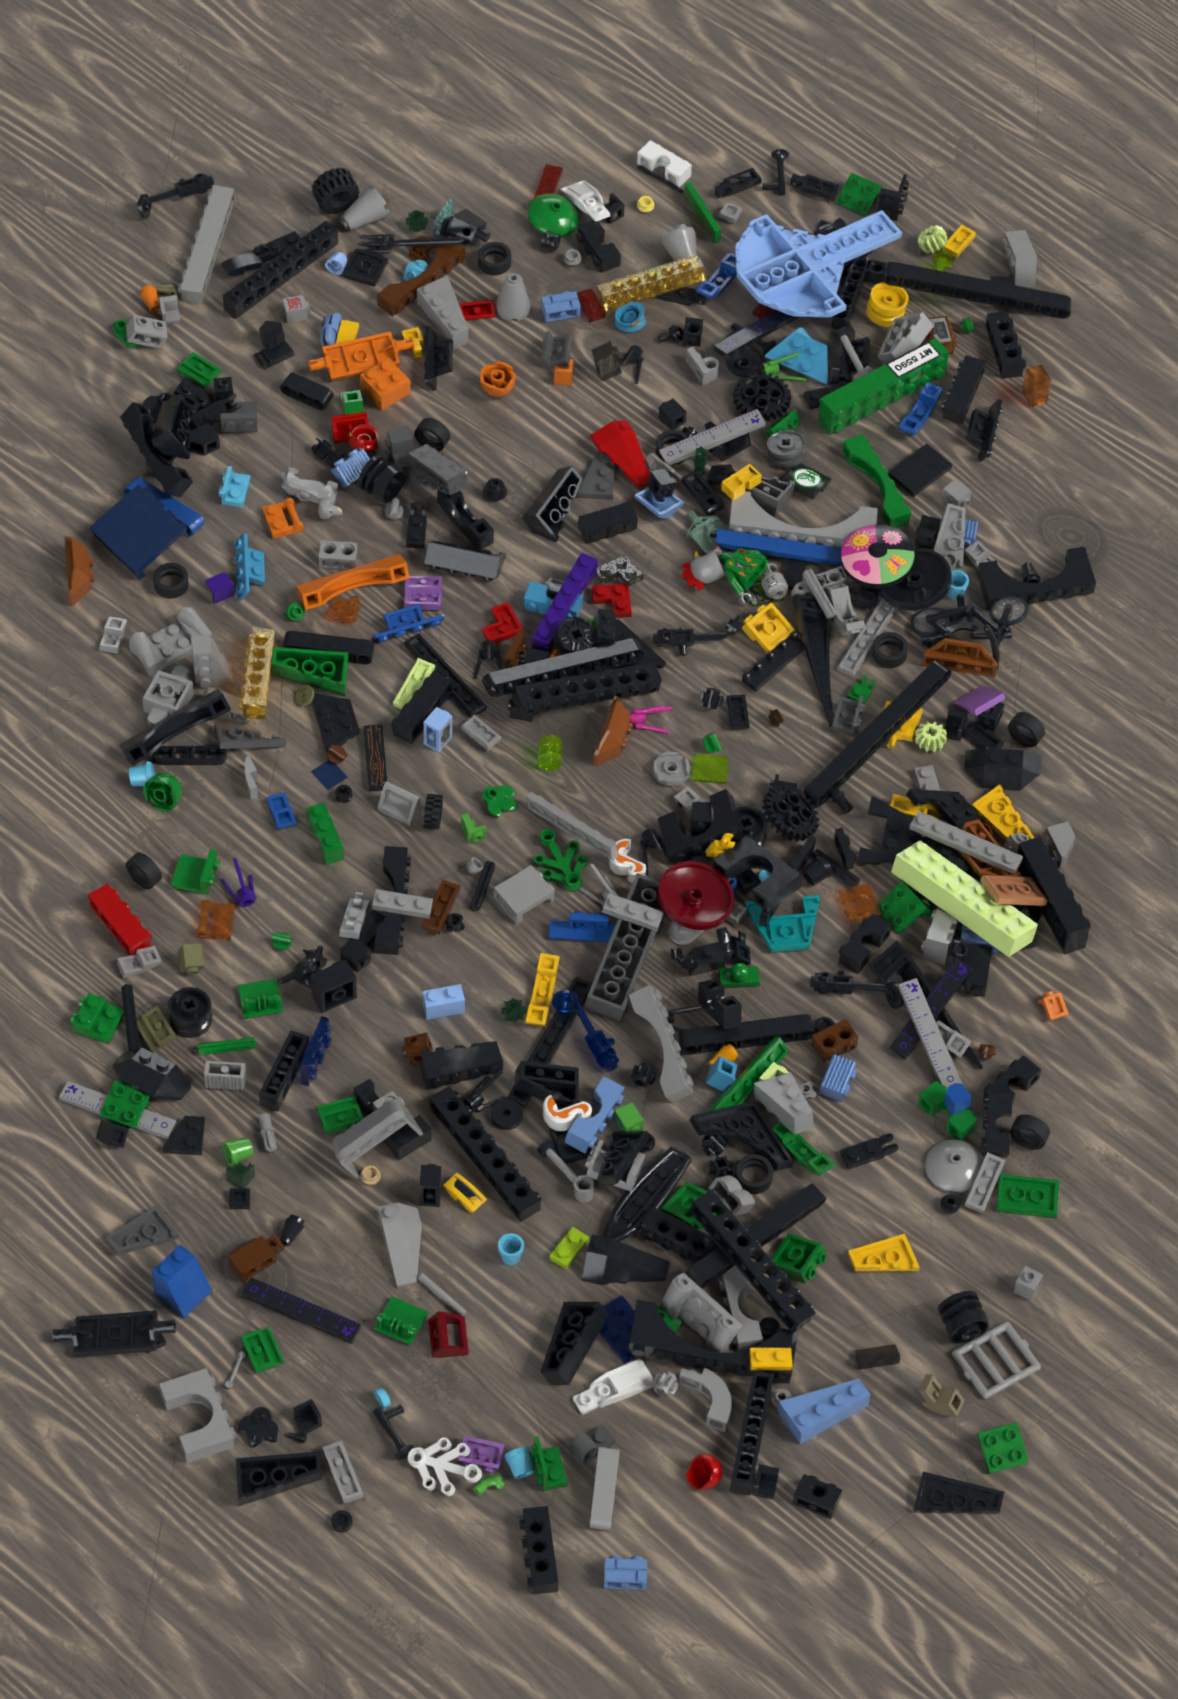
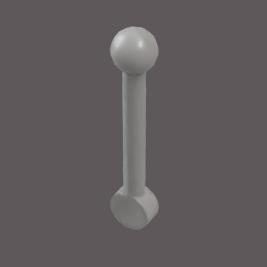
M239 1351L238 1360L230 1379L225 1382L226 1389L233 1388V1380L242 1359L246 1357L244 1351Z

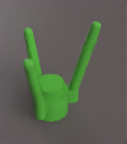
M799 353L763 363L765 376H768L770 373H772L773 378L777 376L776 373H779L780 366L778 363L799 356ZM778 375V379L807 381V378Z

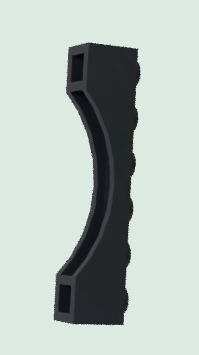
M132 402L120 416L124 423V428L129 431L132 436L131 439L137 444L140 449L139 452L147 460V465L155 473V477L163 486L164 492L169 496L181 497L193 483L192 479L185 469L168 463L159 450L153 446L151 441L153 417L145 405Z
M216 689L119 746L127 761L134 766L150 757L159 747L178 734L196 725L216 719L230 711L231 708L223 693Z
M385 846L383 873L389 879L394 892L408 894V887H405V883H409L410 871H407V867H411V855H408V847ZM389 912L387 917L377 926L375 954L399 955V947L403 948L404 936H400L401 931L405 930V920H402L403 914Z

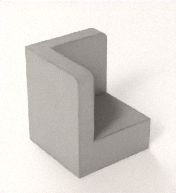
M177 295L159 297L162 321H165L166 325L180 323Z

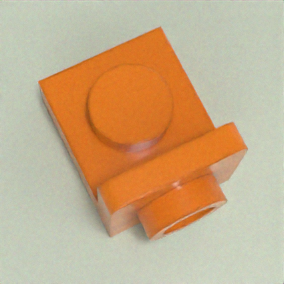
M1053 991L1042 994L1043 998L1038 1000L1039 1004H1043L1049 1021L1069 1014L1061 992L1054 994Z

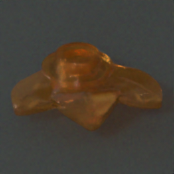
M356 595L352 596L348 601L334 597L332 608L325 610V612L333 620H341L344 624H353L358 619L357 612L361 608V603Z

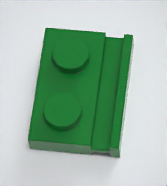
M192 352L182 362V365L177 367V373L205 389L208 384L213 382V378H217L221 374V369Z
M355 1096L317 1106V1112L319 1113L325 1134L350 1128L354 1123L357 1124L363 1120Z
M269 1326L266 1329H259L241 1336V1341L256 1374L274 1368L275 1365L284 1364V1359Z

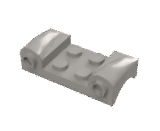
M184 607L178 612L177 622L148 637L144 632L134 633L129 640V647L131 653L140 659L150 676L158 670L160 671L192 654L191 636L210 635L213 639V634L192 607Z
M684 1273L672 1280L659 1305L673 1319L679 1316L706 1340L704 1347L708 1351L728 1353L732 1339L743 1326Z

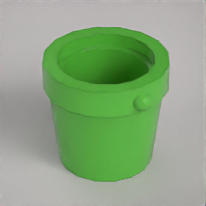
M247 1137L222 1142L223 1155L229 1166L237 1165L239 1162L253 1156V1147Z

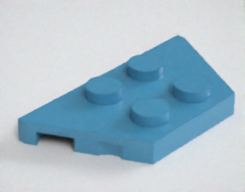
M794 331L765 355V358L774 361L798 352L799 356L778 364L828 385L827 345Z

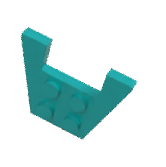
M820 895L802 897L804 914L773 916L765 927L759 925L763 909L754 901H745V907L748 908L747 912L771 953L810 949Z

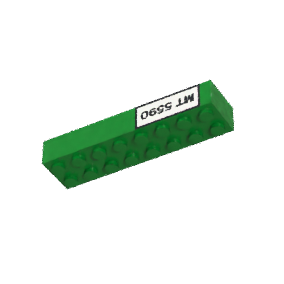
M935 338L820 398L818 422L832 435L842 431L851 424L857 423L858 420L864 417H869L877 410L884 409L894 401L897 402L902 397L914 393L917 389L925 386L927 382L930 383L936 379H941L946 374L949 351Z

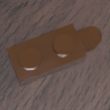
M261 1235L258 1238L251 1239L242 1248L233 1250L228 1256L229 1267L239 1280L244 1283L276 1263V1255L282 1252L285 1246L276 1235L267 1240Z

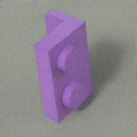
M464 1436L462 1443H465L470 1448V1453L466 1457L458 1456V1461H462V1466L470 1464L482 1465V1470L494 1472L495 1468L500 1469L505 1444ZM466 1447L461 1448L460 1453H463Z

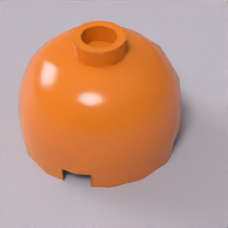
M496 361L495 364L489 365L488 363L481 369V387L489 396L496 398L504 397L513 390L516 375L509 364Z

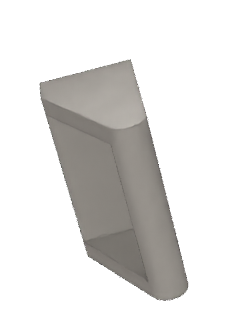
M386 781L379 800L378 811L411 826L420 814V797ZM391 792H393V793H395V794H397V795H399V796H401V797H403V798H405V799H407V800H409V801H411V802H413V803L410 804V803H408V802H406V801H404V800H401V799H399V798H397V797L391 795Z

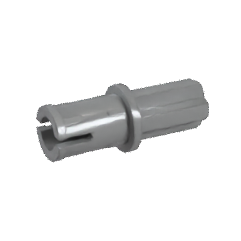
M264 1113L258 1116L261 1129L260 1136L263 1138L265 1150L273 1152L277 1149L274 1136L275 1129L272 1128L270 1114Z

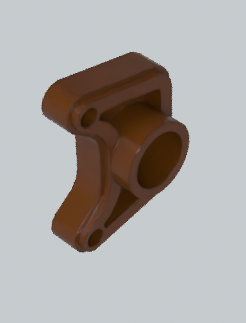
M422 235L416 239H429L431 237ZM438 245L411 246L409 256L415 261L423 260L428 264L426 255L431 249L438 248Z

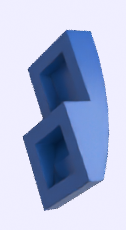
M285 792L267 797L266 800L278 830L297 825Z

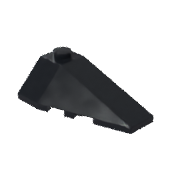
M592 1234L587 1250L582 1281L599 1285H608L611 1282L625 1284L628 1281H666L670 1261L617 1240Z

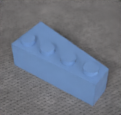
M856 1379L779 1401L777 1413L799 1444H802L868 1407L871 1394L861 1380Z

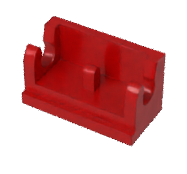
M367 411L332 416L331 429L334 442H347L351 437L350 433L356 426L369 424Z

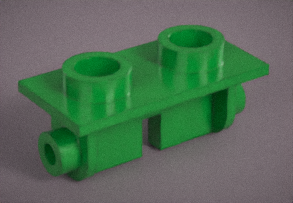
M797 410L786 412L778 420V423L767 427L765 431L766 436L770 437L778 431H793L798 427L800 420Z

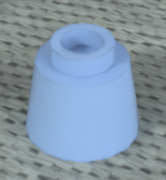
M336 252L326 261L325 266L330 273L340 275L343 273L347 258L344 253Z

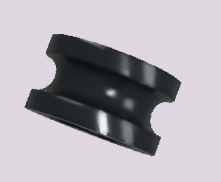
M340 785L335 790L338 802L348 803L352 800V789L348 785ZM345 792H347V796L343 795L341 797L340 793L344 794Z

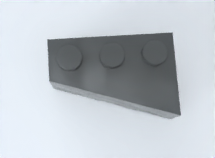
M773 476L772 479L761 477L760 484L751 490L746 488L745 491L751 492L752 498L764 511L776 517L793 497L795 481L790 480L788 483L778 480L779 477Z

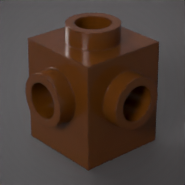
M427 1032L404 1038L405 1046L402 1047L404 1058H408L411 1065L420 1063V1049H427L428 1052L433 1051V1045Z

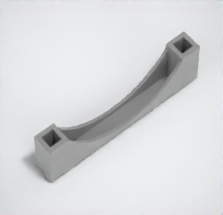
M745 491L743 495L734 501L731 499L728 530L842 548L847 537L854 531L865 526L877 524L878 508L859 506V510L854 515L838 524L822 528H802L784 523L769 515L755 502L751 492Z

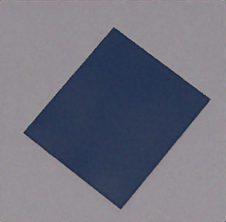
M330 760L311 771L328 790L348 778Z

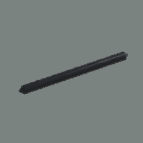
M641 165L637 166L639 170L676 191L684 193L682 188Z

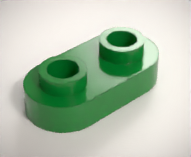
M125 319L115 321L113 323V333L128 348L138 347L140 344L128 342L126 331L128 321Z

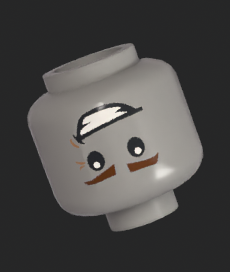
M769 572L762 579L761 585L768 598L778 600L786 595L788 584L781 573Z

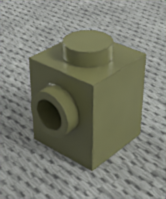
M182 944L178 949L180 973L187 972L188 975L199 973L204 967L202 944Z

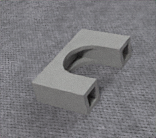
M207 1368L159 1384L160 1394L166 1410L189 1403H199L206 1406L213 1414L211 1421L204 1428L179 1436L180 1447L186 1463L234 1448V1439H236L234 1428H229L227 1423L230 1421L227 1410H222L220 1405L223 1404L220 1392H215L216 1382L214 1376L208 1374Z

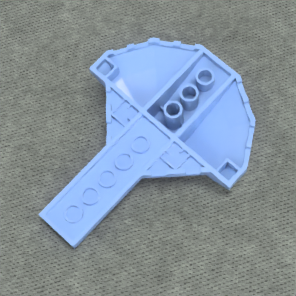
M883 210L827 235L818 234V236L809 235L807 231L797 229L793 231L785 230L783 226L776 225L766 214L752 220L747 230L743 232L740 241L736 243L737 278L758 303L791 316L832 317L846 310V304L837 295L844 263L901 238L902 232Z

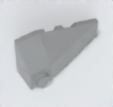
M401 1203L378 1207V1221L396 1286L400 1288L417 1284L422 1223L418 1209Z

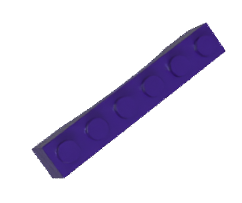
M581 552L533 634L531 649L546 651L550 654L554 647L553 635L555 630L567 618L580 594L590 585L597 572L598 559Z

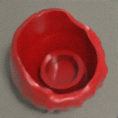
M699 1454L690 1462V1467L686 1472V1479L696 1490L714 1488L722 1479L721 1463L711 1454Z

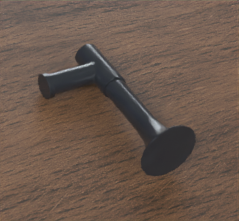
M777 149L771 153V157L777 161V183H762V191L778 190V195H785L784 159L789 156L788 151Z
M733 323L731 325L733 332L729 336L744 328L737 323ZM760 339L755 342L764 350V356L776 346L774 340L766 342Z
M400 1404L385 1413L378 1407L373 1411V1414L397 1448L395 1458L397 1460L405 1459L414 1446L412 1444L406 1445L389 1421L390 1418L404 1413L402 1405Z

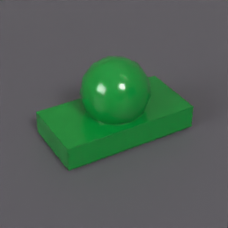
M736 963L732 968H719L720 983L724 988L760 986L758 966L747 967L744 963Z

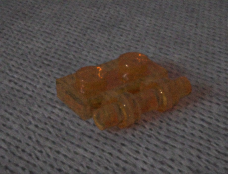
M870 883L851 887L852 894L847 893L846 888L839 889V899L845 907L844 913L846 918H849L850 923H856L858 916L863 921L866 917L869 918L872 913L881 917L882 913ZM855 902L857 908L852 907L851 903Z

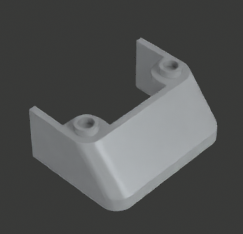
M388 1099L380 1108L349 1130L337 1135L334 1138L332 1147L339 1163L359 1180L361 1176L352 1164L353 1161L405 1124H408L420 1136L423 1132L409 1110L399 1100Z

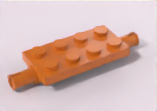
M390 331L322 347L323 357L308 360L310 371L323 368L328 369L331 382L350 378L364 373L388 358L397 367L400 366L399 351L414 349V341L412 337L397 341L393 339Z

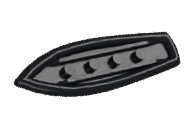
M673 1146L666 1150L637 1178L632 1192L626 1190L619 1199L607 1221L604 1237L620 1242L640 1230L641 1224L652 1207L659 1209L673 1191L692 1161L690 1156L683 1150Z

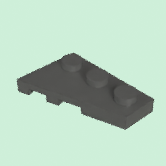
M154 1206L105 1238L113 1251L120 1255L178 1239L179 1234L158 1207Z

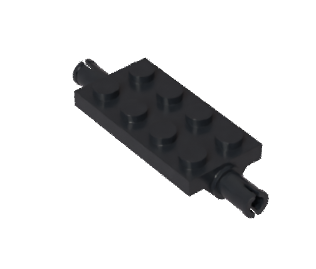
M156 1310L76 1316L74 1326L65 1329H53L52 1337L54 1342L71 1340L74 1343L73 1354L75 1357L156 1351L158 1334L176 1333V1329H174L176 1328L175 1320L158 1321Z

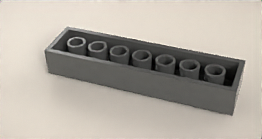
M636 873L626 899L664 912L657 896L660 881ZM618 918L584 1005L585 1009L616 1021H621L630 999L629 995L632 994L656 931Z

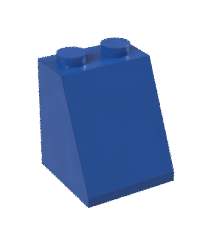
M181 1244L152 1270L154 1295L182 1318H185L212 1292L196 1257Z

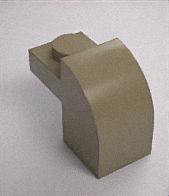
M926 1374L920 1385L919 1392L923 1396L921 1404L924 1407L943 1416H958L965 1400L956 1388L942 1387L934 1375Z

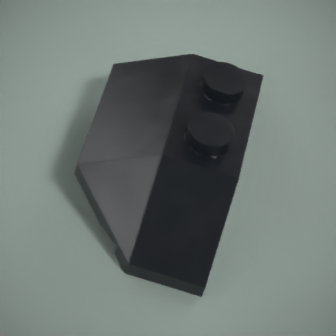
M979 748L965 751L964 770L982 788L994 789L1001 785L1003 789L1022 790L1040 775L1041 756L1024 750Z
M144 1048L123 1053L112 1067L120 1082L153 1098H175L176 1100H182L191 1089L190 1083L176 1063Z

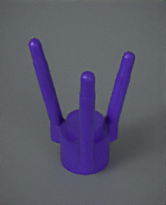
M234 857L233 862L241 885L237 895L223 878L221 882L234 898L236 905L240 904L241 907H248L256 900L253 877L249 875L250 889L245 886L237 859Z

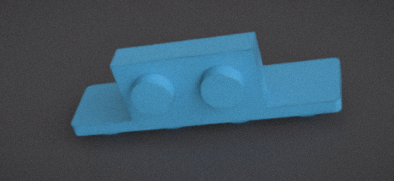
M243 533L234 543L236 552L237 600L242 601L249 593V582L260 586L265 583L264 553L248 548L246 533Z

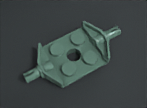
M694 511L687 514V517L693 522L687 532V538L691 537L708 554L715 547L716 538H712L710 535H716L717 529L728 530V527L716 515L698 517ZM719 547L721 555L718 559L720 561L724 552L733 555L737 550Z

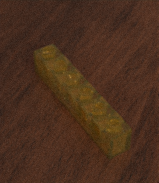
M697 254L597 286L600 300L605 310L608 311L630 302H637L705 281L706 275L704 266Z
M253 627L252 634H248V645L250 647L246 648V658H249V660H245L244 671H247V673H243V684L245 686L241 687V697H244V699L240 698L239 710H243V718L265 719L273 648L275 645V628Z

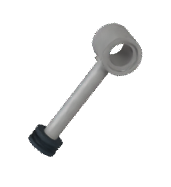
M842 327L835 331L834 335L837 341H842L857 370V373L853 375V380L872 372L871 367L866 366L864 368L848 339L850 333L847 328Z
M549 1140L541 1143L537 1149L538 1153L542 1157L548 1156L571 1180L575 1199L583 1203L592 1200L594 1197L593 1179L586 1175L577 1176L553 1151L555 1146Z

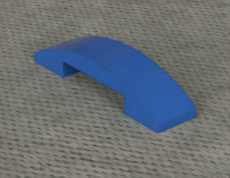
M729 252L722 259L717 271L708 281L704 280L696 289V292L710 299L719 296L736 276L735 254Z
M927 382L920 392L918 401L909 415L904 417L898 430L913 436L918 434L936 407L943 388Z

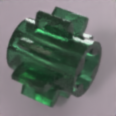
M419 210L408 213L406 225H409V230L419 232L422 229L425 230V225L428 224V217H425V213Z
M514 998L508 1002L504 1001V1007L501 1009V1014L505 1015V1021L509 1020L513 1023L519 1019L523 1020V1014L526 1013V1007L522 1006V1000L519 1001Z

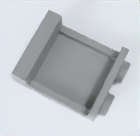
M532 865L494 887V899L516 924L523 921L524 913L542 902L548 900L551 903L554 901V887L543 879L541 872L535 870Z
M599 1140L597 1146L593 1145L590 1156H588L585 1167L588 1168L586 1176L596 1180L602 1163H605V1154L608 1153L602 1150L604 1142L602 1140ZM638 1153L619 1182L613 1186L632 1192L641 1171L645 1154Z

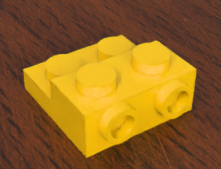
M772 602L768 606L762 605L757 609V614L754 617L752 615L748 616L743 621L745 625L742 627V630L753 642L756 640L767 653L777 647L781 641L788 638L792 631H796Z

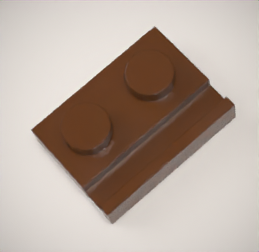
M517 631L505 658V669L520 665V657L525 655L527 649L524 631Z

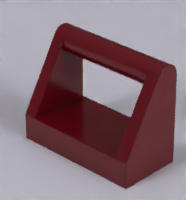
M438 1311L428 1320L432 1357L444 1358L466 1356L469 1354L465 1316ZM458 1323L460 1347L449 1345L447 1324Z

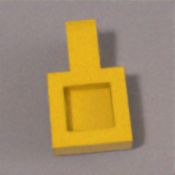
M419 328L401 331L403 339L413 338L415 358L422 357L421 345L424 344V340Z
M725 833L720 841L714 840L706 849V856L716 858L729 848L732 849L735 845V842L730 841L733 834Z

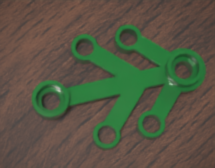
M552 829L542 830L540 841L543 845L548 846L555 860L546 858L541 854H536L533 857L534 866L542 867L544 865L563 872L564 875L554 873L551 869H544L541 874L546 882L551 880L561 882L566 889L571 891L580 889L583 884L580 874L582 869L587 866V857L579 855L576 858V866L573 872L569 868L574 854L579 851V843L577 841H570L566 855L563 857L555 844V832Z

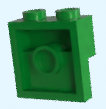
M88 993L86 998H81L78 1013L74 1012L71 1017L70 1023L72 1024L73 1032L109 1045L124 1017V1009L108 1004L105 998Z
M686 1182L661 1207V1210L696 1229H703L689 1209L696 1199L708 1191Z
M788 1233L772 1256V1259L781 1271L787 1273L789 1279L806 1284L809 1279L815 1277L818 1265L825 1262L826 1252L822 1243Z

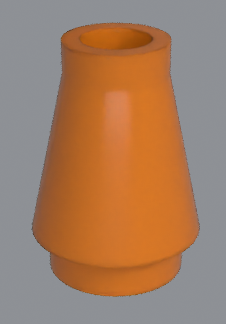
M153 285L144 286L140 290V296L150 312H157L160 309L157 289Z

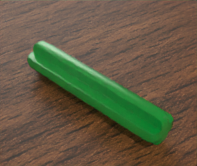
M254 1037L199 1043L197 1045L198 1054L206 1055L255 1049L256 1040Z

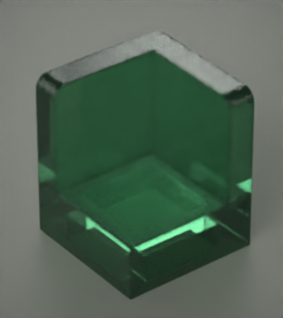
M238 1163L234 1168L228 1166L226 1168L227 1181L238 1188H245L255 1177L254 1164L250 1163L247 1167L241 1163Z

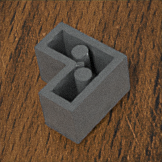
M408 425L387 430V438H385V445L387 447L385 455L387 460L391 461V465H396L404 470L406 478L414 476L408 454L413 451V437Z

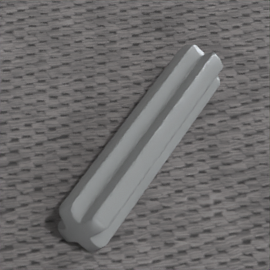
M811 569L804 571L803 577L828 619L834 617L836 611Z

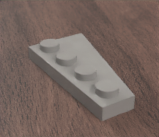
M948 503L934 551L941 554L948 561L951 571H963L966 508Z

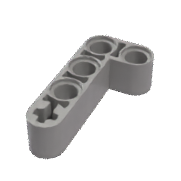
M599 1447L590 1528L611 1530L620 1449Z

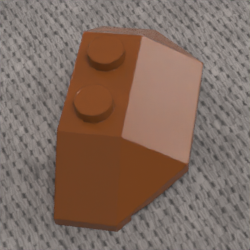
M64 536L70 606H74L91 590V582H94V573L90 571L89 567H93L92 556H88V549L75 538Z
M944 638L923 654L922 666L928 667L936 660L951 671L996 677L998 663L980 643Z
M618 696L613 698L593 756L594 766L619 757L622 749L627 747V734L631 735L632 733L631 715Z
M980 820L966 822L963 825V831L998 845ZM961 852L975 872L981 877L984 875L1021 877V873L1018 870L1014 875Z

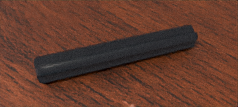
M124 984L121 987L128 1049L132 1051L140 1048L133 986Z

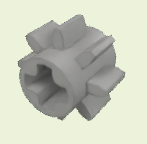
M664 1371L662 1375L657 1373L653 1379L654 1391L662 1397H667L669 1393L674 1395L678 1389L677 1377L669 1371Z

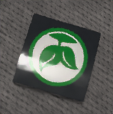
M800 463L784 477L783 481L788 483L790 480L795 481L794 490L814 500L819 492L824 491L832 478Z

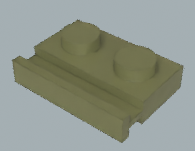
M158 1005L137 1020L138 1029L153 1053L156 1052L155 1050L163 1048L178 1038Z

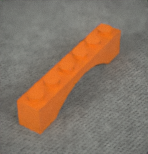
M400 554L296 585L300 604H302L305 610L322 606L333 597L354 588L373 584H393L410 579L407 562Z

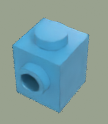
M720 1056L709 1068L706 1084L723 1092L728 1086L733 1084L736 1077L737 1064Z

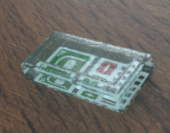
M449 198L435 219L434 234L441 235L439 232L442 228L443 220L455 213L454 200Z

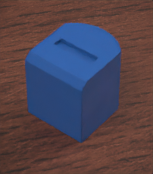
M954 1083L946 1090L944 1105L952 1115H955L970 1107L972 1096L963 1084Z

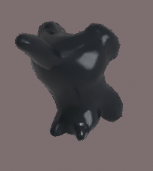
M318 946L317 949L313 950L303 949L305 958L295 965L292 972L279 979L277 983L284 984L294 979L300 984L311 988V974L324 968L327 963V958L323 957V946Z

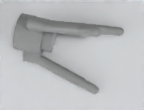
M651 453L646 457L645 462L649 474L651 471L664 467L680 480L682 479V476L663 462L656 453Z
M591 863L590 867L606 889L602 894L603 900L582 887L579 890L604 907L608 893L619 896L608 877L605 876L603 878L594 864Z

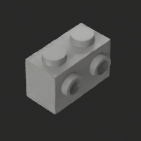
M133 314L126 325L127 339L131 343L161 349L168 338L165 321Z

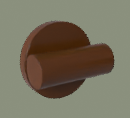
M332 744L327 751L328 759L334 764L342 763L348 755L344 748L339 745Z

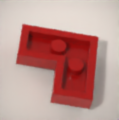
M628 583L592 585L593 605L612 604V611L616 612V618L632 617Z
M509 602L491 608V613L496 623L482 627L485 639L493 640L495 643L515 637L518 630L523 631Z

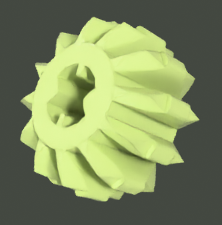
M938 225L930 226L928 229L925 228L917 237L920 249L927 254L935 253L937 250L940 251L948 242L945 230Z
M927 721L925 725L920 724L919 729L916 730L915 742L919 744L920 749L925 748L926 753L929 750L935 753L936 749L941 750L943 745H945L947 732L943 729L942 724L937 726L936 721L933 724Z

